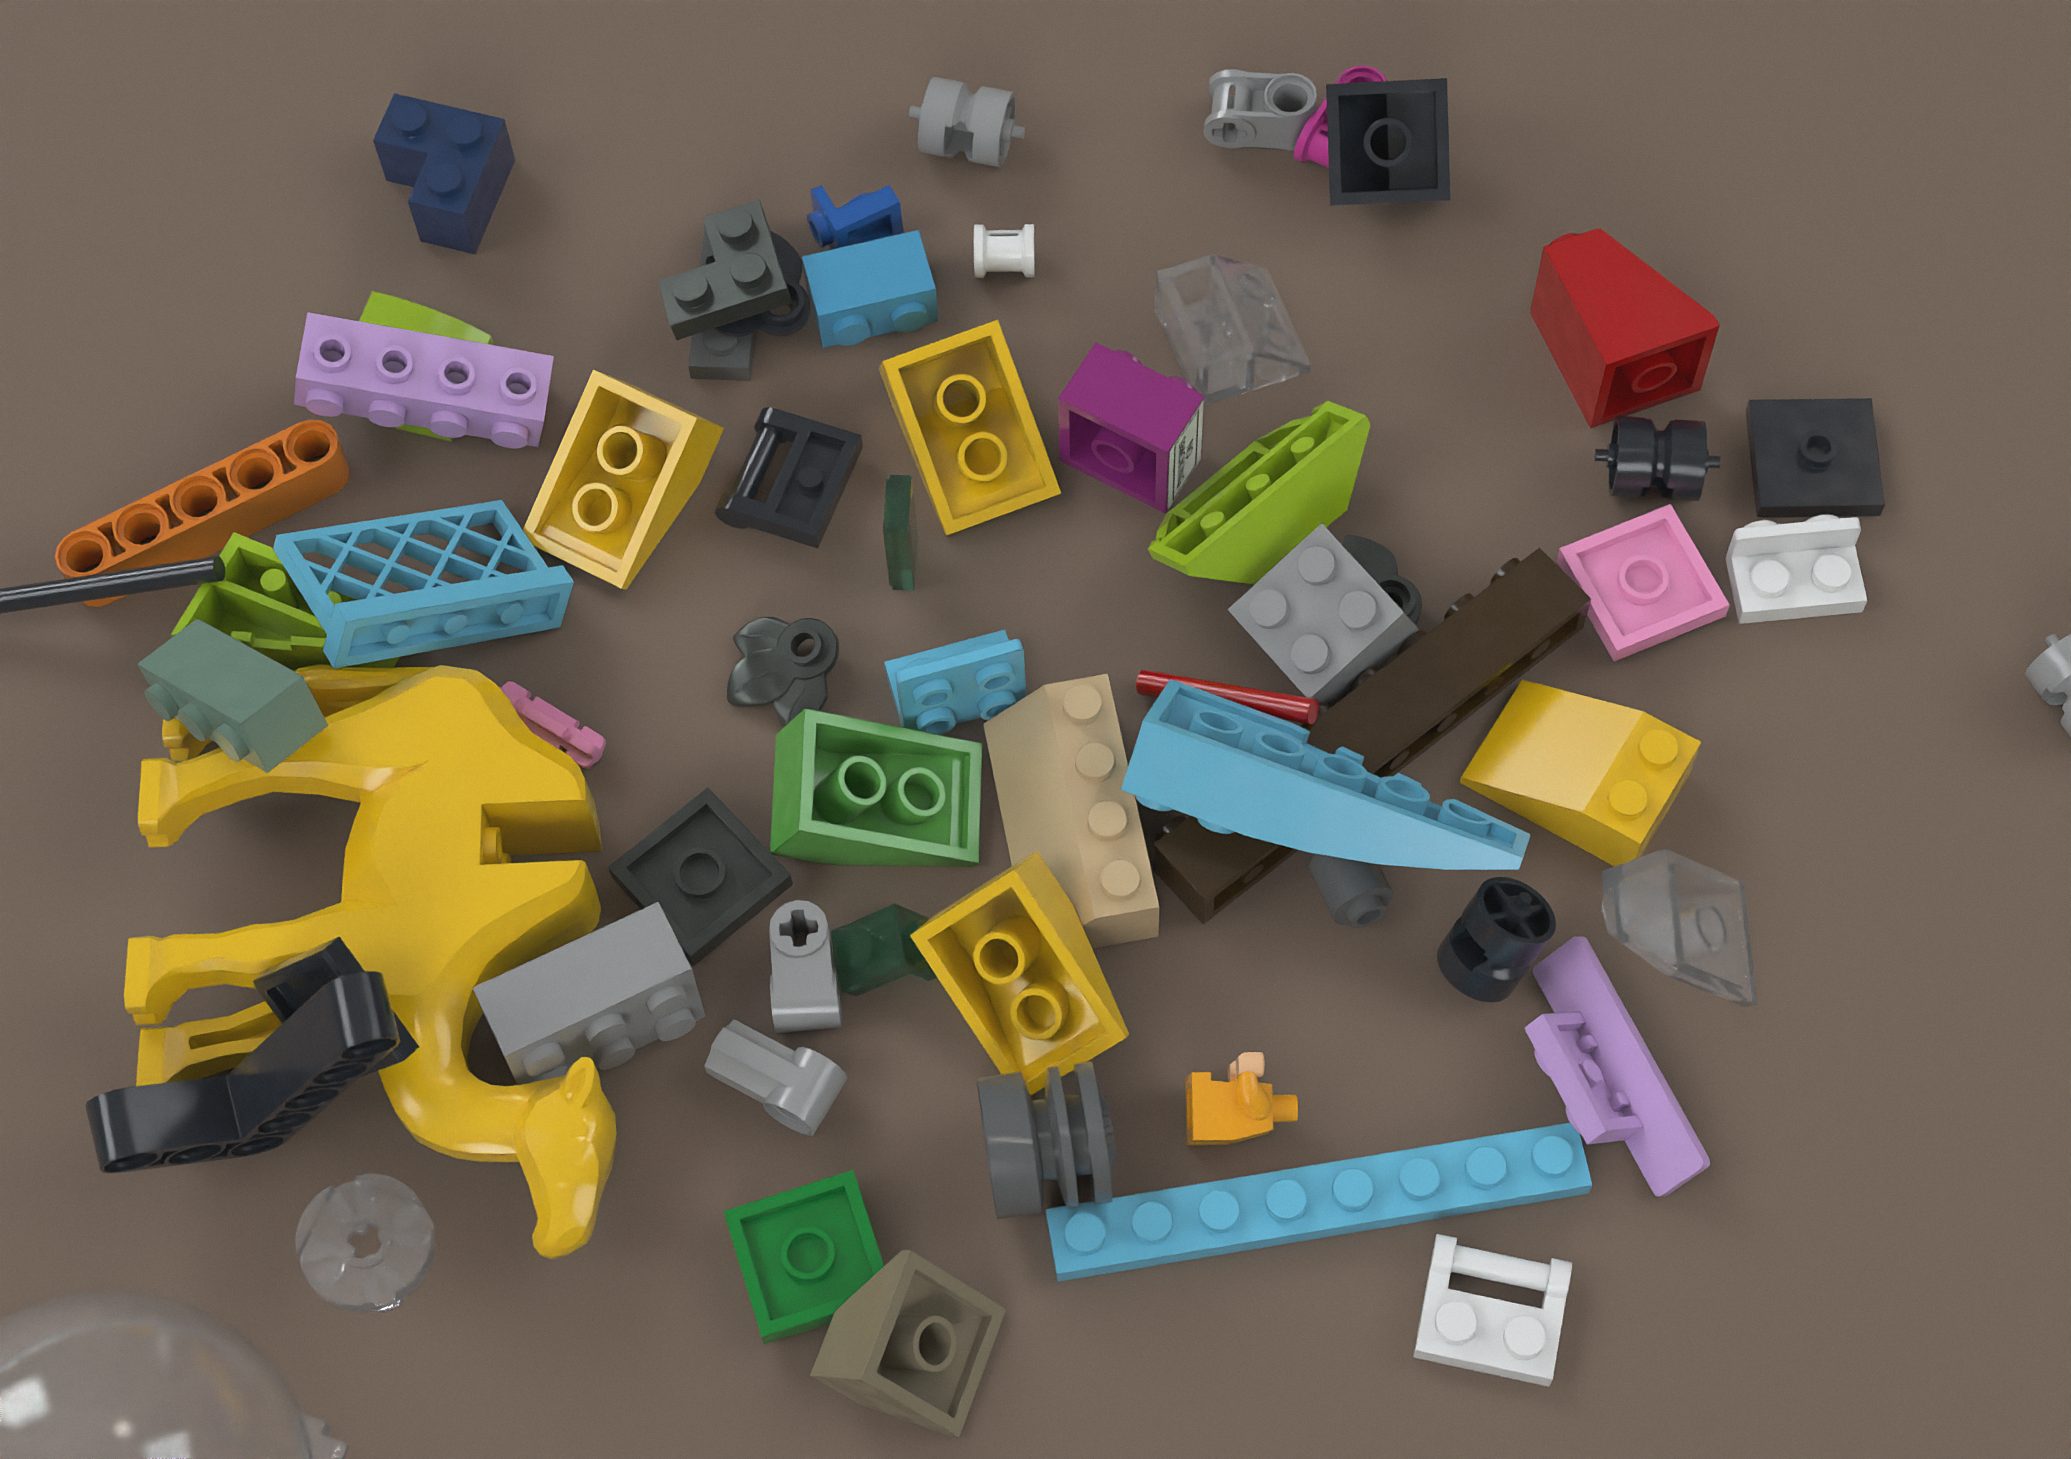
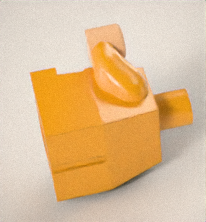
M1244 1052L1240 1054L1227 1067L1228 1082L1212 1081L1211 1072H1191L1185 1078L1187 1146L1229 1145L1273 1131V1122H1297V1095H1273L1272 1084L1258 1082L1257 1077L1264 1075L1265 1068L1264 1054L1262 1052Z

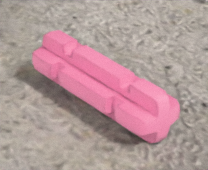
M508 681L502 687H499L511 701L517 714L533 734L561 751L563 749L566 750V754L571 756L581 768L589 769L601 759L606 745V740L602 735L587 726H584L582 730L578 729L579 721L538 696L531 700V692L513 681Z

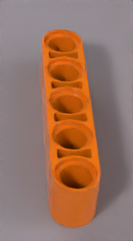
M309 419L288 427L71 532L61 540L56 548L55 560L57 567L64 579L205 558L223 549L233 532L248 537L343 489L349 480L350 467L338 435L330 424L322 420ZM326 455L318 461L308 462L316 456ZM270 482L263 488L253 489L260 483ZM213 509V511L205 516L196 517L204 510ZM157 536L150 543L139 545L146 538ZM100 563L92 571L83 572L90 565ZM127 595L83 601L81 603L87 606L101 607Z

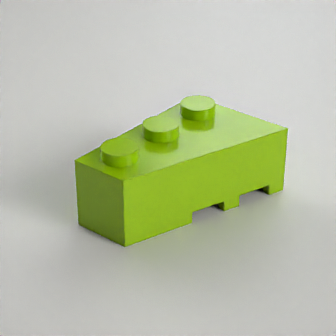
M233 532L219 555L225 565L224 580L201 584L171 633V637H174L196 619H200L292 671L318 664L331 665L323 652L327 634L273 548ZM333 590L328 594L333 605L356 600ZM399 657L345 667L394 668Z

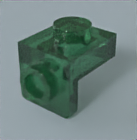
M894 903L832 930L831 936L841 990L857 997L909 974L927 981L937 978L910 937L929 918Z

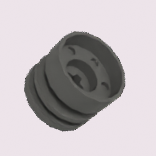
M1091 1061L1074 1064L1076 1094L1064 1096L1058 1066L1047 1067L1045 1099L1031 1100L1026 1081L1021 1072L977 1078L983 1133L997 1219L1041 1213L1043 1181L1056 1179L1067 1208H1077L1076 1176L1088 1175L1095 1205L1112 1202V1180L1115 1164H1117L1113 1125L1108 1099L1096 1079Z

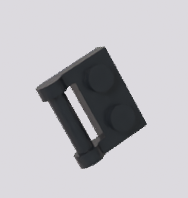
M763 408L754 425L757 435L730 493H724L721 496L715 509V515L720 521L734 528L745 529L751 527L819 548L862 451V436L776 408ZM793 442L766 503L754 500L779 443Z

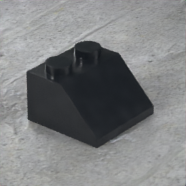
M1447 78L1326 84L1330 206L1450 200Z

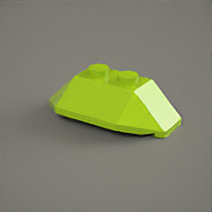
M1326 401L1313 408L1311 416L1292 420L1255 440L1166 513L1157 530L1156 539L1148 547L1151 557L1188 576L1255 585L1321 523L1327 528V526L1347 511L1371 426L1367 415L1331 401Z

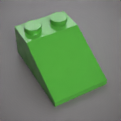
M805 708L776 734L770 853L772 855L827 865L974 867L979 863L982 743Z

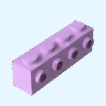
M307 312L295 378L294 405L306 407L310 412L321 416L333 417L343 413L366 417L371 422L384 427H399L406 424L429 428L433 433L448 438L470 435L491 439L495 444L506 448H522L526 445L538 447L544 424L554 356Z

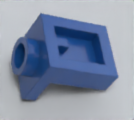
M822 185L810 190L813 212L807 215V221L816 242L821 248L829 245L832 250L904 233L901 204L890 185L872 193L860 194L851 199L846 205L837 209Z

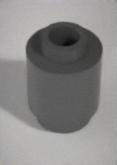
M1308 852L1311 859L1308 869L1337 924H1351L1353 928H1363L1374 924L1386 914V906L1393 898V891L1379 864Z

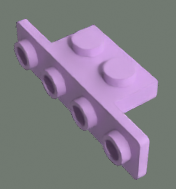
M1584 936L1572 937L1533 968V974L1554 1013L1542 1014L1524 1029L1535 1048L1534 1053L1537 1063L1551 1077L1566 1105V1115L1569 1122L1583 1136L1587 1145L1624 1140L1654 1195L1657 1197L1667 1196L1710 1166V1159L1587 938Z

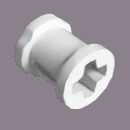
M983 224L974 225L975 278H984L986 272H1023L1025 277H1035L1034 224H1025L1022 230H986Z

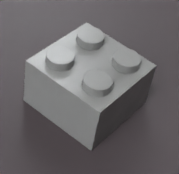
M1322 523L1228 609L1305 697L1317 699L1319 706L1324 703H1330L1334 706L1349 694L1351 685L1364 671L1372 666L1379 668L1399 650L1401 645L1412 634L1419 631L1410 618Z

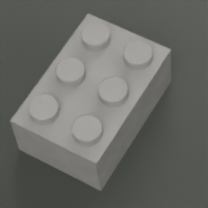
M659 902L473 987L517 1085L564 1076L568 1069L581 1057L591 1058L595 1067H599L602 1070L618 1067L634 1056L636 1049L657 1039L661 1041L677 1039L692 1030L696 1021L706 1017L692 968Z

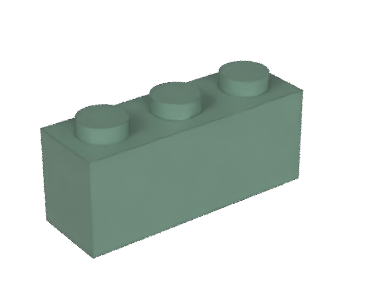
M196 619L137 664L150 686L144 691L145 697L159 716L166 721H170L173 718L177 719L198 740L203 742L209 738L216 742L233 761L239 762L244 759L266 773L270 772L328 726L302 675L200 619Z

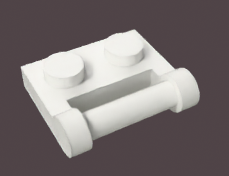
M1436 1234L1413 1358L1550 1387L1553 1380L1565 1302L1570 1284L1572 1262L1551 1258L1550 1265L1459 1246L1456 1245L1457 1238ZM1454 1272L1544 1291L1542 1308L1448 1289L1450 1274Z

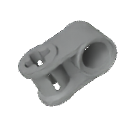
M1236 69L1219 71L1210 77L1208 83V93L1210 98H1212L1211 114L1205 119L1203 133L1205 138L1212 144L1224 148L1257 147L1276 148L1287 151L1295 150L1303 127L1311 115L1317 111L1316 87L1310 79L1296 73H1252ZM1231 87H1235V95H1229ZM1229 123L1235 124L1233 131H1229Z
M795 900L785 903L775 911L770 920L769 927L772 964L770 997L775 1033L842 1027L840 989L837 969L834 964L833 943L826 916L817 905L809 901ZM801 931L809 932L806 938V945L801 947L794 946L797 939L796 933Z

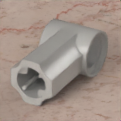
M735 1019L721 1029L711 1045L708 1059L704 1065L708 1075L763 1103L762 1106L765 1111L789 1129L806 1136H813L848 1080L847 1074L837 1064L822 1054L805 1047H798L796 1051H793Z

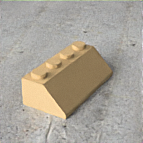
M1108 673L1043 685L983 724L1011 866L1036 850L1039 852L1073 904L1092 949L1158 937L1160 907L1135 795L1121 790L1128 769V762Z

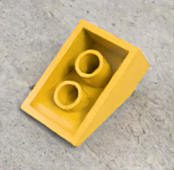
M998 320L881 362L879 366L881 377L945 536L1062 494Z
M593 370L523 528L524 533L533 546L621 589L627 590L699 486L724 427L623 380Z
M1522 679L1461 776L1460 783L1630 875L1689 777L1701 741L1644 711Z
M1037 850L934 915L910 935L1000 1073L1021 1072L1026 1081L1030 1096L1045 1087L1047 1067L1058 1066L1060 1077L1074 1070L1075 1063L1091 1060L1129 1035L1076 910Z

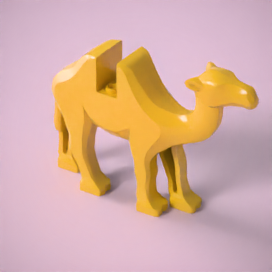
M318 664L294 670V672L303 676L328 726L268 773L244 759L239 762L233 761L221 748L198 756L212 740L207 738L202 742L195 738L185 725L177 719L173 718L170 721L163 719L164 747L169 749L172 760L168 758H147L141 761L138 826L141 834L146 836L149 847H168L178 842L185 829L203 814L241 800L271 792L317 794L361 804L354 819L345 849L341 903L294 920L253 924L222 933L173 934L164 938L154 936L130 937L127 947L124 1002L125 1009L128 1014H132L135 1024H161L166 1019L173 1004L188 989L221 984L255 988V984L252 981L266 969L340 936L364 971L382 973L391 1008L419 1045V1048L406 1060L378 1071L384 1089L401 1123L418 1142L437 1152L457 1159L480 1162H520L538 1217L532 1238L534 1248L540 1256L551 1260L557 1259L584 1246L592 1236L600 1198L612 1170L616 1148V1116L601 1090L599 1074L593 1060L589 1057H581L568 1069L564 1076L514 1086L490 1085L479 1080L470 1072L467 1062L472 1034L484 1013L473 987L590 934L599 922L601 905L586 862L574 860L511 863L510 855L597 852L602 850L595 802L579 765L571 756L533 734L521 720L508 697L493 681L477 670L444 665L436 667L333 668L332 665ZM266 1001L229 1016L184 1022L175 1027H142L139 1037L136 1086L196 1080L234 1068L280 1027L282 1023Z

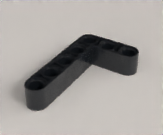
M364 971L345 975L330 981L319 989L227 1076L120 1088L102 1093L87 1101L85 1107L100 1170L103 1173H123L246 1157L270 1151L286 1143L400 1043L382 973Z

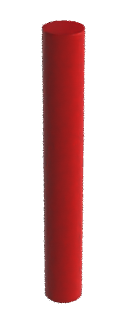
M1141 670L1136 680L1137 693L1158 698L1169 680L1172 679L1283 720L1314 724L1319 713L1318 700L1313 698L1149 670Z

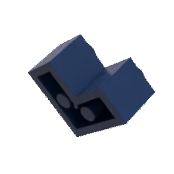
M394 93L373 139L386 181L414 187L408 199V204L421 242L476 254L515 162L505 119Z

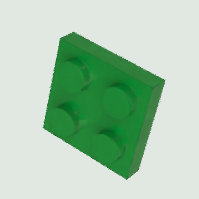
M853 1170L723 1211L764 1345L831 1323L834 1312L884 1267Z

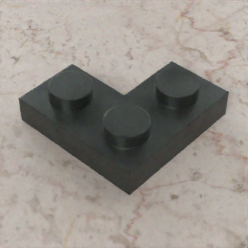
M760 199L704 217L703 222L715 262L658 281L668 320L676 341L792 303Z

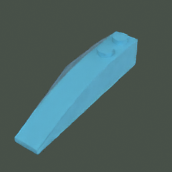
M1172 679L1169 680L1143 719L1121 787L1122 791L1136 795V799L1146 807L1158 811H1170L1172 809L1196 817L1203 827L1217 833L1230 834L1237 832L1245 836L1309 853L1373 864L1443 870H1519L1531 835L1456 799H1447L1442 802L1441 806L1429 801L1430 795L1426 789L1421 787L1422 783L1400 773L1380 778L1367 772L1362 766L1364 756L1341 746L1336 750L1335 754H1329L1308 744L1307 740L1310 731L1296 724Z

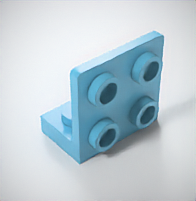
M1005 630L884 662L885 674L902 728L942 735L959 723L978 718L990 720L1026 697L1025 660L1020 639L1008 640Z

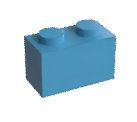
M919 230L802 256L806 290L822 348L838 344L843 346L855 345L868 337L894 331L911 332L920 329L925 324L939 321L936 287Z

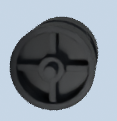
M1616 416L1612 428L1611 443H1608L1607 449H1595L1594 461L1606 462V468H1609V494L1616 497H1644L1649 488L1653 486L1658 488L1663 498L1699 501L1708 468H1720V456L1709 455V450L1707 449L1706 423L1699 420H1670L1663 431L1657 430L1652 419Z
M1493 877L1484 881L1465 907L1462 916L1452 926L1437 950V961L1441 972L1453 987L1472 999L1489 1003L1506 999L1514 991L1528 971L1530 964L1536 960L1555 933L1556 919L1554 912L1540 893L1519 880L1508 877Z

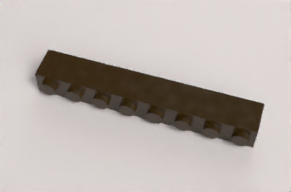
M1540 548L1536 549L1522 561L1518 558L1509 560L1494 574L1490 581V586L1475 597L1468 593L1459 598L1446 612L1444 621L1427 633L1422 629L1412 634L1401 645L1395 659L1382 669L1372 666L1364 671L1351 685L1349 694L1334 706L1330 703L1320 705L1315 723H1303L1301 726L1310 731L1307 743L1329 754H1335L1336 750L1343 746L1364 756L1362 766L1367 772L1380 778L1396 775L1583 629L1591 598ZM1179 815L1170 820L1155 837L1153 870L1204 925L1296 853L1298 849L1245 836L1237 832L1230 834L1217 833L1203 827L1196 817L1189 816L1186 818L1184 815Z

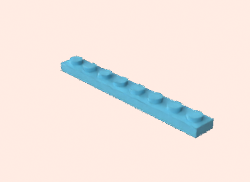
M1571 1123L1116 1197L1112 1198L1111 1203L1095 1205L1094 1201L1080 1203L1077 1208L1068 1209L1067 1206L1046 1209V1220L1057 1282L1584 1195L1589 1194L1592 1188V1181L1580 1133L1573 1128Z

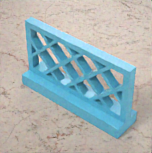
M502 500L276 535L273 547L276 555L327 634L323 652L333 668L560 628L574 584L573 579L563 565L548 568ZM493 523L502 539L501 541L469 530V527ZM430 534L449 541V544L445 550L416 540L413 537ZM374 543L393 550V553L387 560L356 547L360 544ZM459 546L490 557L491 560L486 567L455 555L456 550ZM317 552L336 561L332 568L329 569L305 560L302 554ZM406 555L432 565L435 569L431 576L398 563L402 556ZM503 562L525 572L507 575L496 571L499 563ZM346 564L379 577L374 585H370L344 575L341 572ZM447 571L470 581L450 584L440 579L444 572ZM390 580L414 591L393 594L383 589ZM333 590L356 600L333 605L328 594Z

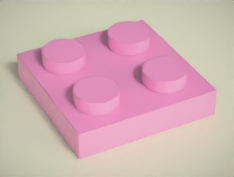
M1671 504L1561 547L1558 551L1556 560L1560 568L1591 598L1587 615L1614 662L1726 617L1730 604Z

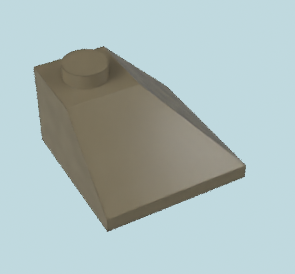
M901 1250L834 1312L810 1376L859 1405L951 1437H960L1006 1309L915 1252Z

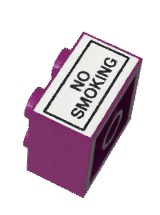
M1095 342L1058 397L1059 461L1166 514L1202 458L1205 395L1199 393L1193 385L1180 377H1166L1144 366L1137 357L1127 351H1113Z

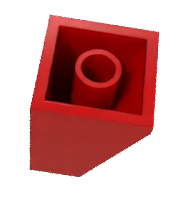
M1601 228L1579 235L1577 233L1564 234L1543 247L1530 314L1590 428L1613 421L1616 416H1628L1701 390L1720 327L1712 313Z

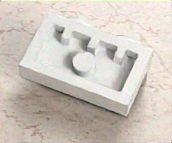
M1826 514L1812 517L1805 522L1777 524L1773 521L1762 520L1736 529L1725 560L1738 623L1744 624L1863 612L1867 603V596L1855 548L1861 532L1859 518L1839 519L1835 515Z

